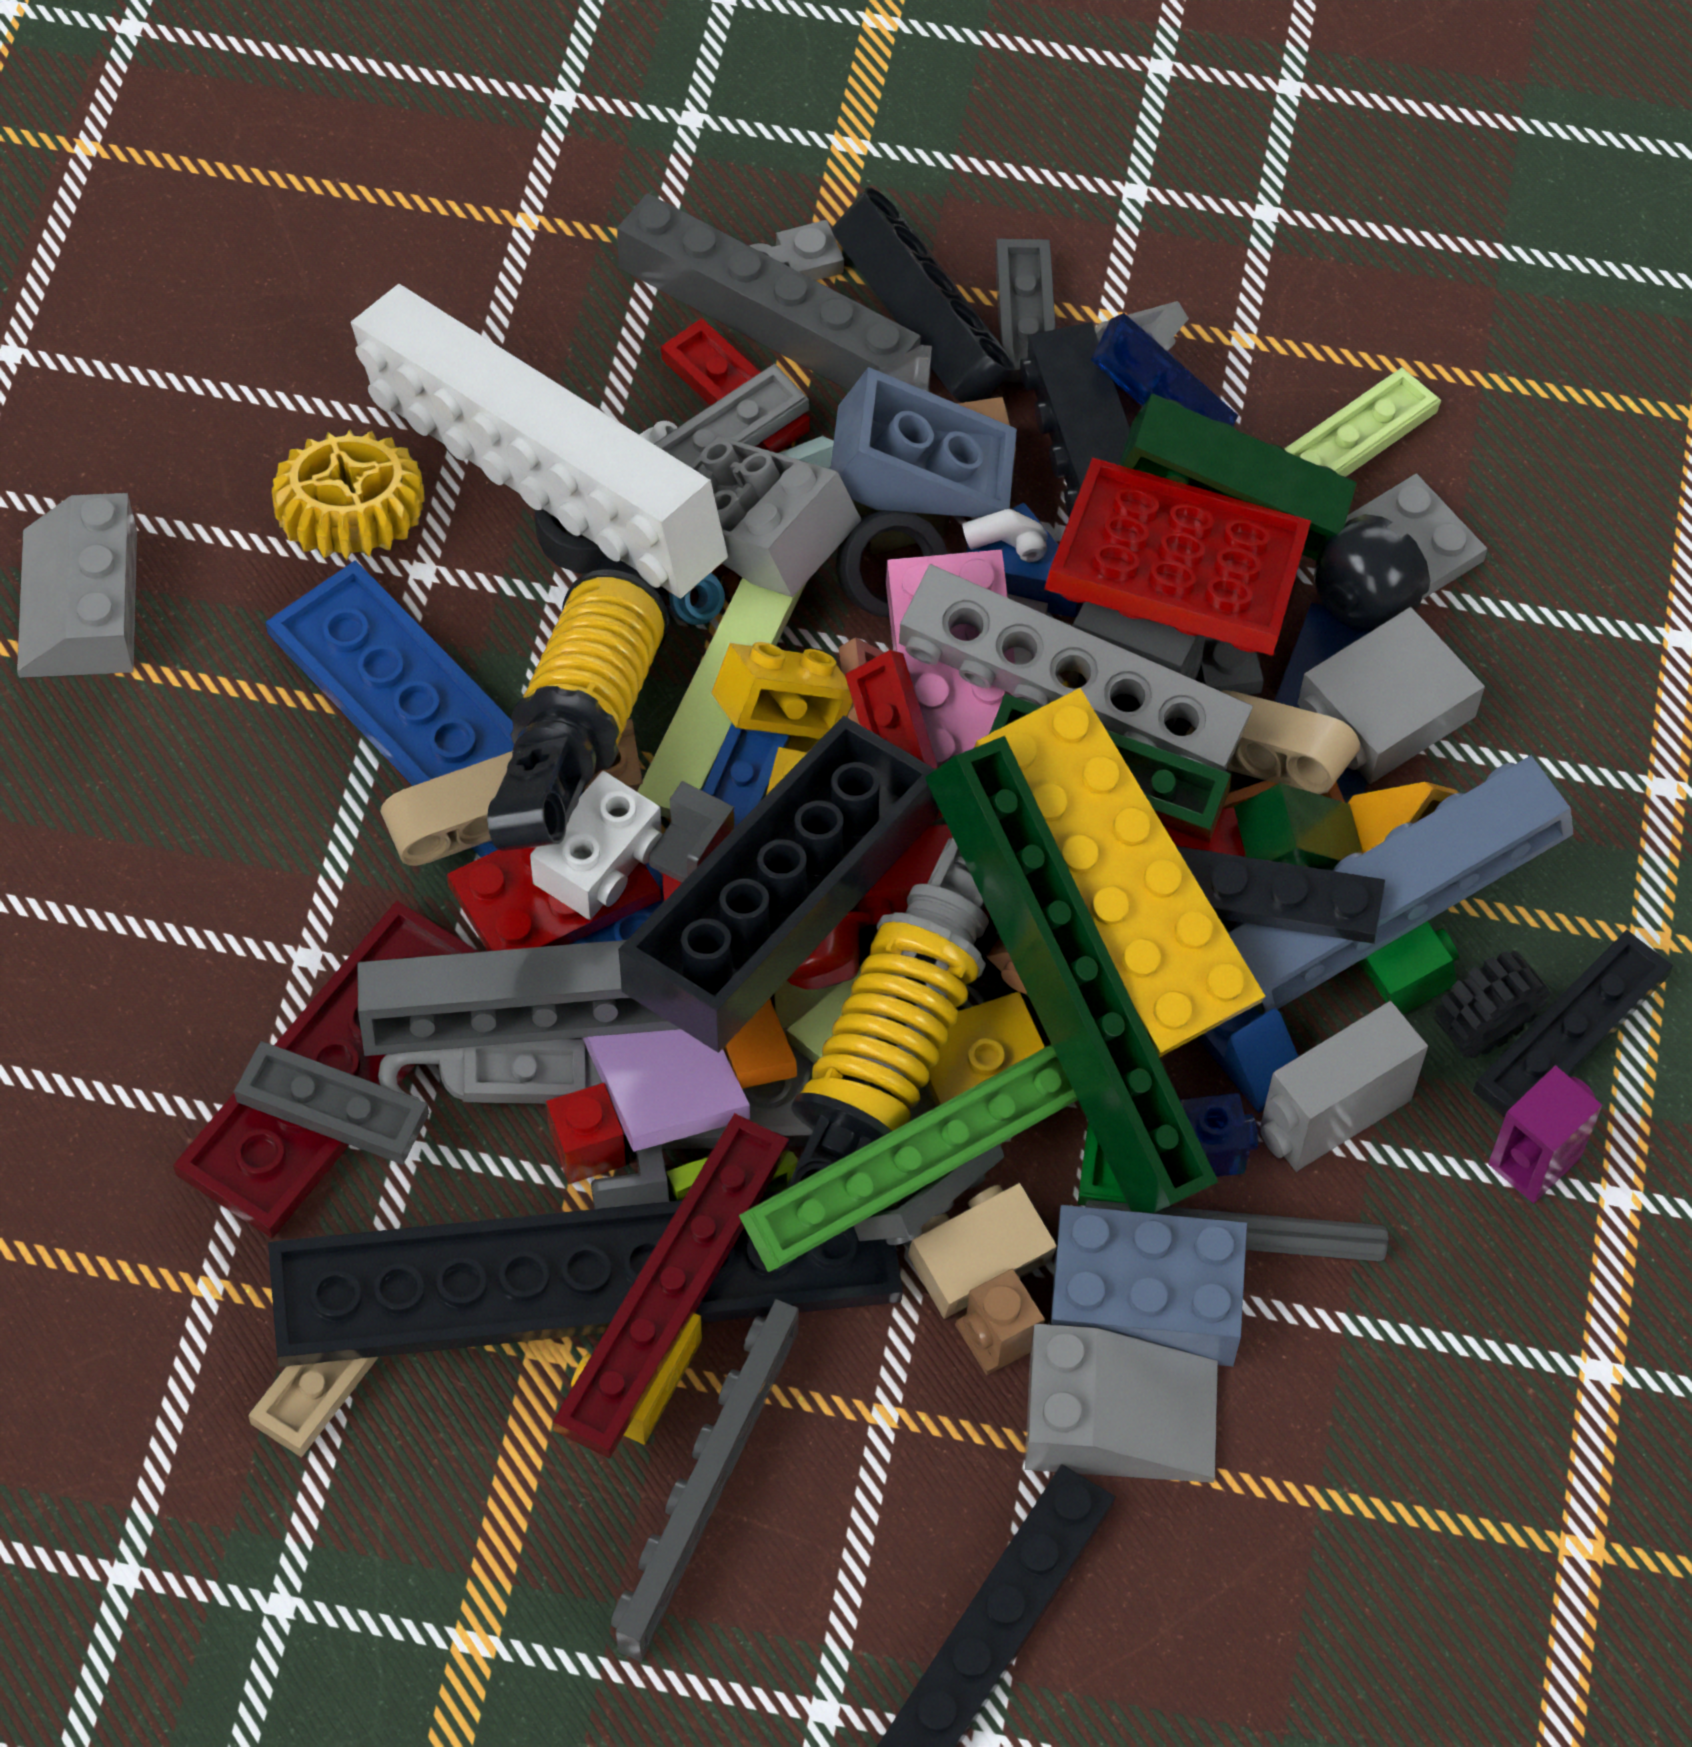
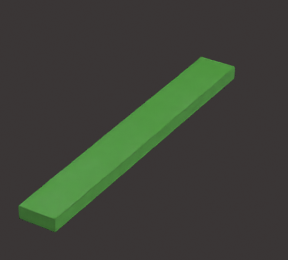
M1052 1044L745 1211L739 1217L767 1271L770 1272L1077 1101V1096Z

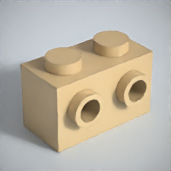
M1020 1183L1005 1191L1002 1190L1000 1185L984 1190L968 1202L971 1209L952 1219H949L946 1213L931 1218L921 1226L922 1233L912 1240L908 1258L943 1319L968 1306L969 1291L1012 1268L1020 1279L1051 1262L1057 1245Z

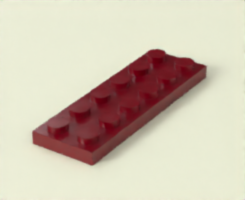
M396 900L274 1046L380 1085L378 1078L379 1067L386 1054L364 1056L358 1013V962L475 953L479 951ZM407 1064L401 1067L396 1076L398 1086L416 1064ZM233 1093L176 1160L173 1168L176 1176L273 1239L348 1148L349 1144L238 1103Z

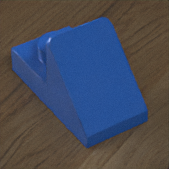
M1252 1007L1196 1037L1258 1113L1265 1108L1273 1072L1299 1057L1283 1018L1276 1008H1272L1261 1015L1255 1007Z

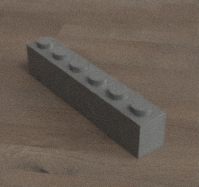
M646 193L617 227L619 269L849 391L868 367L908 384H912L919 375L921 339L919 334L649 193Z
M627 940L358 962V1013L364 1056L678 1030L680 1028L622 992L618 949Z

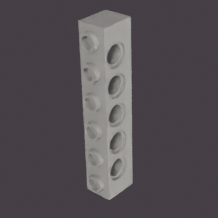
M929 564L900 623L899 644L905 646L906 652L913 658L930 665H935L939 661L959 670V675L975 686L990 688L991 685H994L1012 693L1014 697L1042 707L1078 689L1065 687L1057 679V676L1064 671H1076L1085 677L1087 683L1079 688L1082 689L1105 729L1224 772L1247 726L1253 705L932 564ZM959 624H969L974 626L980 635L973 640L962 641L955 638L950 630ZM1021 647L1028 650L1032 654L1033 659L1026 664L1018 665L1009 662L1003 653L1010 648ZM1119 694H1128L1136 698L1141 707L1133 712H1122L1113 706L1111 699ZM1172 718H1183L1191 723L1195 731L1187 736H1177L1166 728L1165 722Z

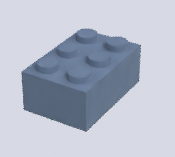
M1061 1205L1056 1235L1057 1248L1055 1250L1049 1325L1099 1328L1217 1360L1218 1365L1233 1367L1241 1339L1247 1223Z

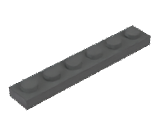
M775 1299L767 1318L761 1316L755 1318L744 1345V1351L749 1352L747 1360L741 1372L735 1369L729 1372L722 1386L718 1399V1404L724 1406L715 1426L706 1423L698 1435L692 1452V1458L697 1460L695 1468L688 1481L679 1478L671 1491L665 1513L671 1516L662 1536L653 1533L644 1547L638 1564V1569L644 1571L635 1592L625 1590L616 1605L611 1619V1626L617 1628L616 1637L619 1653L642 1662L798 1335L799 1308Z

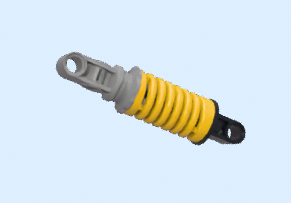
M953 837L948 839L928 883L917 884L912 887L907 897L908 908L906 912H894V914L883 915L877 925L878 932L871 944L870 956L863 961L860 971L861 976L853 982L851 996L842 1005V1016L834 1022L832 1036L825 1041L822 1047V1057L814 1063L812 1068L813 1079L803 1086L801 1093L795 1096L791 1104V1110L794 1115L813 1132L786 1189L910 1122V1109L917 1106L920 1101L918 1089L927 1085L930 1079L928 1069L935 1066L939 1060L938 1048L946 1045L948 1041L947 1028L955 1025L958 1019L955 1007L965 1003L968 998V990L965 984L971 983L977 977L979 978L984 971L986 963L983 961L981 953L973 945L976 938L984 935L989 919L982 911L985 903Z

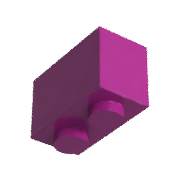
M1555 1065L1507 1111L1488 1165L1534 1204L1581 1159L1602 1104L1596 1100L1593 1091L1586 1083L1576 1077H1569Z

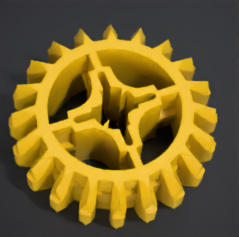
M350 429L345 436L334 437L327 432L325 440L320 442L307 439L304 450L291 449L289 451V459L278 463V472L273 479L274 486L272 487L275 517L279 521V527L283 528L286 532L288 540L299 541L304 552L318 548L323 558H327L334 552L342 553L346 561L351 553L363 552L367 557H370L373 548L380 547L390 550L394 539H407L410 527L418 525L421 510H423L422 502L425 501L421 471L418 469L417 461L412 460L408 448H397L392 437L377 441L373 431L368 432L363 437L354 436Z

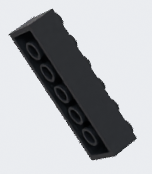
M843 715L618 949L622 992L719 1053L939 816V807L924 778L936 769Z

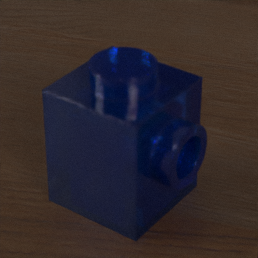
M1240 1093L1180 1100L1216 1177L1245 1174L1249 1153L1252 1150H1257L1258 1135L1253 1114L1244 1115Z

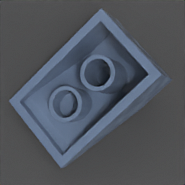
M868 367L838 405L830 469L838 471L852 500L876 510L983 517L1010 509L1017 429Z

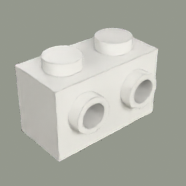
M602 771L579 797V803L573 810L566 826V834L560 844L536 847L530 854L533 884L588 920H591L603 905L609 907L618 900L626 887L627 876L638 863L646 864L649 862V854L663 835L661 833L660 806L610 774Z

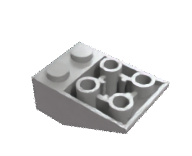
M718 436L709 444L690 466L711 480L728 558L722 564L754 585L793 597L862 521L838 471L721 436Z

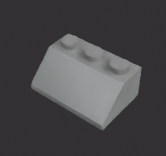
M128 493L71 495L23 530L17 664L19 678L133 672L137 528Z

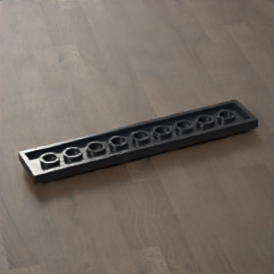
M784 1190L764 1192L758 1204ZM683 1200L268 1242L278 1367L605 1333ZM852 1226L781 1267L768 1272L744 1227L696 1309L695 1314L701 1316V1323L754 1318L757 1316L764 1317L768 1316L775 1299L799 1308V1313L901 1302L903 1288L896 1245L887 1244L885 1239L859 1241L855 1228Z

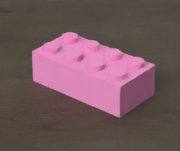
M1002 550L887 560L886 589L893 650L904 654L938 768L955 755L973 749L977 740L988 735L1004 694L1006 693L1011 696L1013 694L994 685H991L990 688L975 686L964 680L959 675V670L939 661L935 665H930L913 658L906 652V647L899 644L900 623L929 564L1008 598ZM959 624L950 630L955 638L962 641H970L980 635L979 631L969 624ZM1013 647L1006 650L1003 655L1009 662L1015 664Z

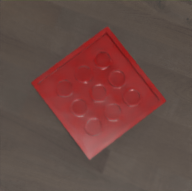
M1092 457L1050 567L1045 590L1061 594L1064 598L1073 602H1089L1117 610L1121 615L1131 619H1148L1172 626L1177 631L1186 635H1203L1227 642L1244 652H1261L1273 656L1311 520Z

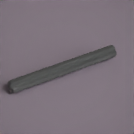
M1091 1200L1085 1206L1131 1212L1128 1203ZM1165 1207L1151 1213L1247 1223L1246 1250L1369 1261L1384 1260L1388 1251L1389 1236L1387 1227L1378 1224Z

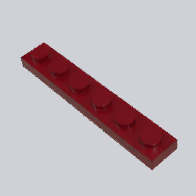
M734 1113L553 1419L554 1432L608 1459L611 1458L741 1234L744 1225L739 1215L759 1203L788 1153V1138Z

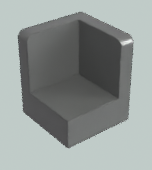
M684 781L680 783L670 798L671 823L649 854V865L652 868L680 882H683L734 829L733 806Z
M661 1144L636 1151L638 1173L593 1180L591 1182L594 1209L669 1202Z

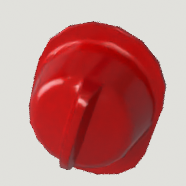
M849 912L792 973L787 981L791 985L805 990H820L854 979L859 971L860 930L870 925L873 917L869 913Z

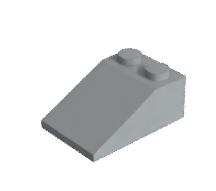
M1034 1324L1030 1351L1025 1470L1056 1472L1060 1465L1063 1464L1077 1474L1214 1483L1218 1361L1099 1328Z

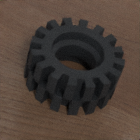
M1513 950L1511 953L1506 951L1502 952L1497 959L1493 956L1485 960L1482 968L1474 967L1468 972L1470 976L1464 981L1459 979L1452 986L1454 991L1446 993L1440 1000L1443 1004L1436 1007L1434 1019L1466 1058L1468 1056L1470 1058H1477L1480 1053L1482 1055L1490 1053L1495 1045L1501 1047L1506 1044L1507 1038L1513 1033L1517 1036L1523 1031L1522 1026L1526 1022H1532L1538 1016L1535 1011L1545 1007L1547 1003L1545 999L1550 997V991L1548 986L1518 951Z

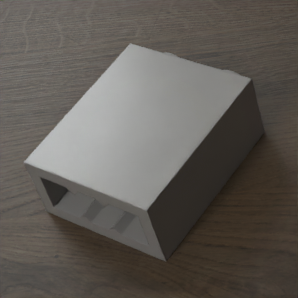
M1410 607L1304 673L1297 704L1300 709L1339 719L1353 729L1360 741V750L1347 767L1352 770L1357 769L1367 782L1372 784L1476 717L1485 686Z
M1392 1001L1387 1002L1273 1072L1260 1125L1261 1135L1269 1150L1278 1158L1284 1156L1296 1172L1412 1100L1428 1045Z

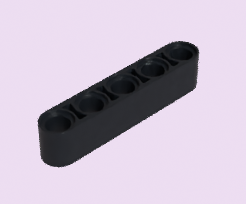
M866 187L831 228L834 237L899 325L921 336L920 353L948 391L961 403L988 399L1015 369L1013 361L898 208L879 191Z

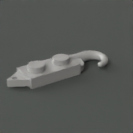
M560 1039L386 1054L380 1063L378 1074L381 1086L420 1100L418 1097L406 1094L400 1089L396 1078L398 1071L407 1064H439L440 1078L445 1089L453 1097L462 1099L463 1102L546 1104L547 1100L602 1083L583 1039Z

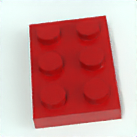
M536 847L509 851L496 850L447 874L448 886L487 951L569 945L660 900L659 886L646 865L639 862L627 876L626 887L618 900L609 907L603 905L594 917L588 920L533 884L530 854Z

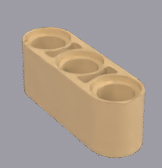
M1221 691L1253 705L1247 726L1226 770L1277 784L1283 783L1316 794H1323L1329 791L1360 750V741L1357 734L1349 725L1339 719L1235 691ZM1193 726L1189 728V730L1186 733V736L1192 734L1195 731Z
M513 751L403 789L386 799L381 806L380 812L404 864L418 866L430 863L492 840L487 822L488 807L491 800L495 798L507 772V765L512 758Z

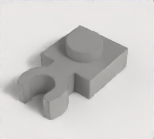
M827 220L777 232L776 246L773 247L763 243L750 245V247L815 281L844 273V258Z

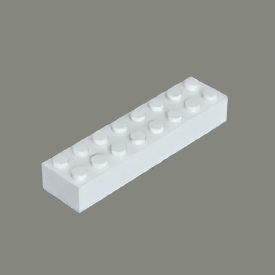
M397 284L351 321L358 344L355 351L359 360L365 366L370 381L368 392L373 401L386 412L393 410L405 418L419 434L423 436L429 434L442 442L457 459H467L480 467L495 484L502 485L504 483L518 492L533 509H544L558 518L561 524L573 535L579 536L582 534L596 543L611 560L616 562L622 560L636 569L649 585L655 588L662 586L681 599L728 558L710 479L401 284Z

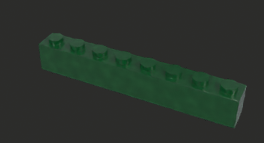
M1002 736L955 755L924 778L1131 1212L1154 1213L1217 1183L1216 1175L1006 737Z

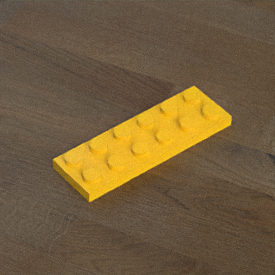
M1081 688L976 741L974 748L1002 736L1006 737L1158 1057L1167 1054L1263 1001L1266 997Z

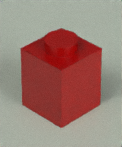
M605 1083L546 1101L549 1132L568 1184L626 1166L624 1134Z

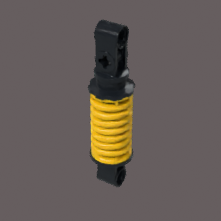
M604 555L598 561L597 571L584 574L570 586L564 598L558 622L547 642L535 673L529 682L523 698L519 700L511 715L513 730L510 734L514 744L512 758L508 762L507 772L498 792L489 804L487 814L490 837L495 847L500 851L560 844L565 837L566 826L572 812L579 803L582 789L596 773L609 769L619 751L617 746L620 742L621 734L627 725V720L632 713L633 706L637 701L638 694L642 689L654 656L663 645L669 630V614L662 600L667 595L668 590L662 586L655 588L649 585L636 569L622 560L616 562Z

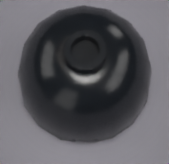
M1364 514L1350 519L1345 523L1343 530L1339 534L1327 540L1319 550L1316 560L1314 581L1317 594L1322 603L1339 622L1355 630L1373 631L1410 607L1416 612L1422 605V596L1429 591L1431 580L1428 564L1417 542L1408 533L1400 538L1393 530L1387 528L1392 521L1383 516Z

